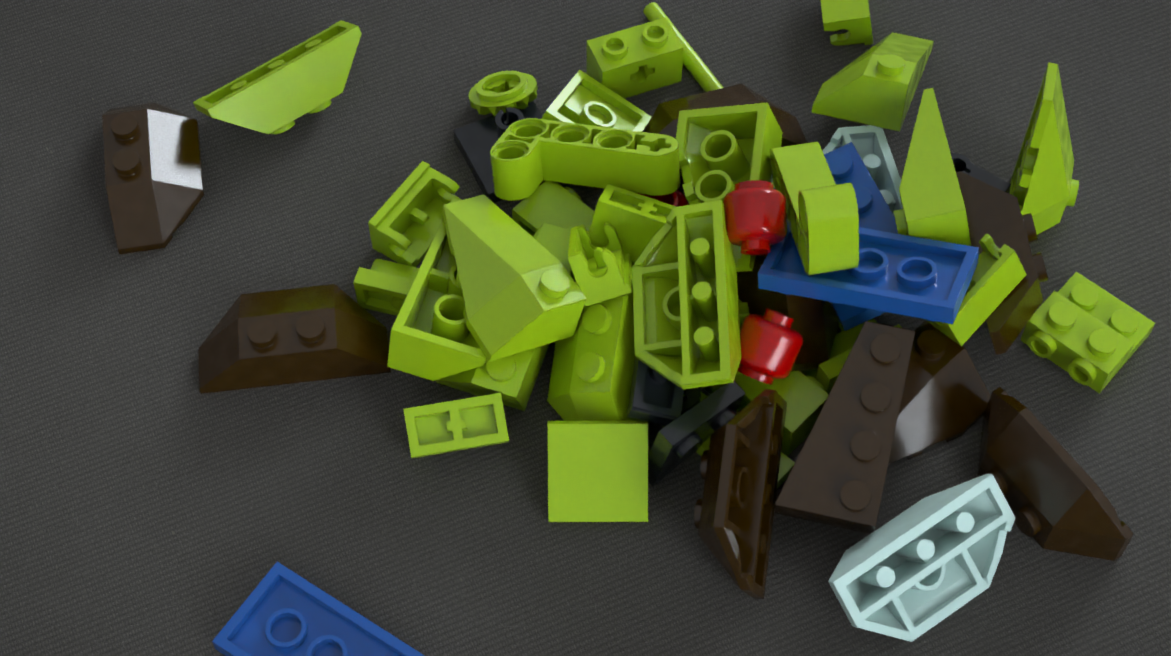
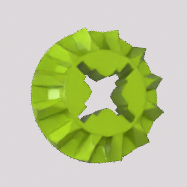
M501 71L481 79L471 88L468 97L471 108L477 109L479 114L486 115L492 113L496 116L500 110L506 113V108L509 107L516 109L528 107V102H532L537 98L538 87L536 79L527 73Z

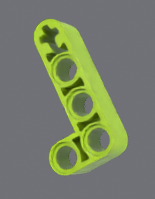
M526 118L512 123L490 150L495 195L500 199L508 201L522 200L531 196L543 180L605 189L607 184L634 193L654 196L671 194L678 190L681 184L679 143L674 137L664 134Z
M818 141L770 149L773 183L775 189L780 191L786 198L787 222L806 274L814 275L858 268L859 214L853 185L851 183L836 185Z

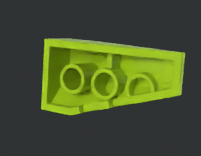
M892 32L822 84L813 103L812 113L900 132L934 41Z
M1048 62L1011 176V186L1009 189V194L1018 199L1021 214H1032L1037 235L1060 223L1065 207L1074 206L1079 188V180L1072 179L1074 157L1058 64Z
M933 88L924 89L899 187L902 209L893 211L897 233L971 246L966 208Z
M768 102L679 111L676 139L679 143L680 169L684 181L682 185L689 205L722 200L723 202L726 194L734 191L735 184L743 181H768L773 184L774 189L770 165V149L781 147L783 132ZM732 244L737 272L752 271L756 255H744L741 253L740 246Z
M484 194L444 204L442 215L450 253L455 257L458 271L456 276L458 290H462L465 323L488 361L498 360L574 336L587 298L563 263Z
M452 198L450 203L460 200ZM443 219L391 329L387 364L389 368L431 381L483 366L487 360L465 323L462 290H458L456 281L458 271L455 257L450 253Z
M544 222L532 237L560 260L574 279L568 260L570 230ZM549 344L491 362L487 359L483 366L435 381L476 396L501 393L503 405L525 411Z

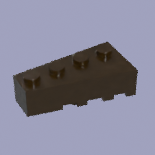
M865 321L775 503L776 514L867 534L875 531L915 331Z

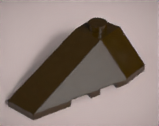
M926 320L914 330L915 336L889 464L905 457L909 460L922 454L923 449L943 440L949 442L962 436L984 415L990 399V394L965 347L958 345ZM799 454L793 459L794 462H796Z

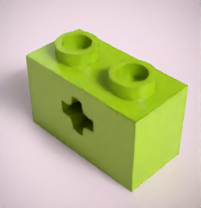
M667 17L587 40V75L624 99L681 82L684 47Z

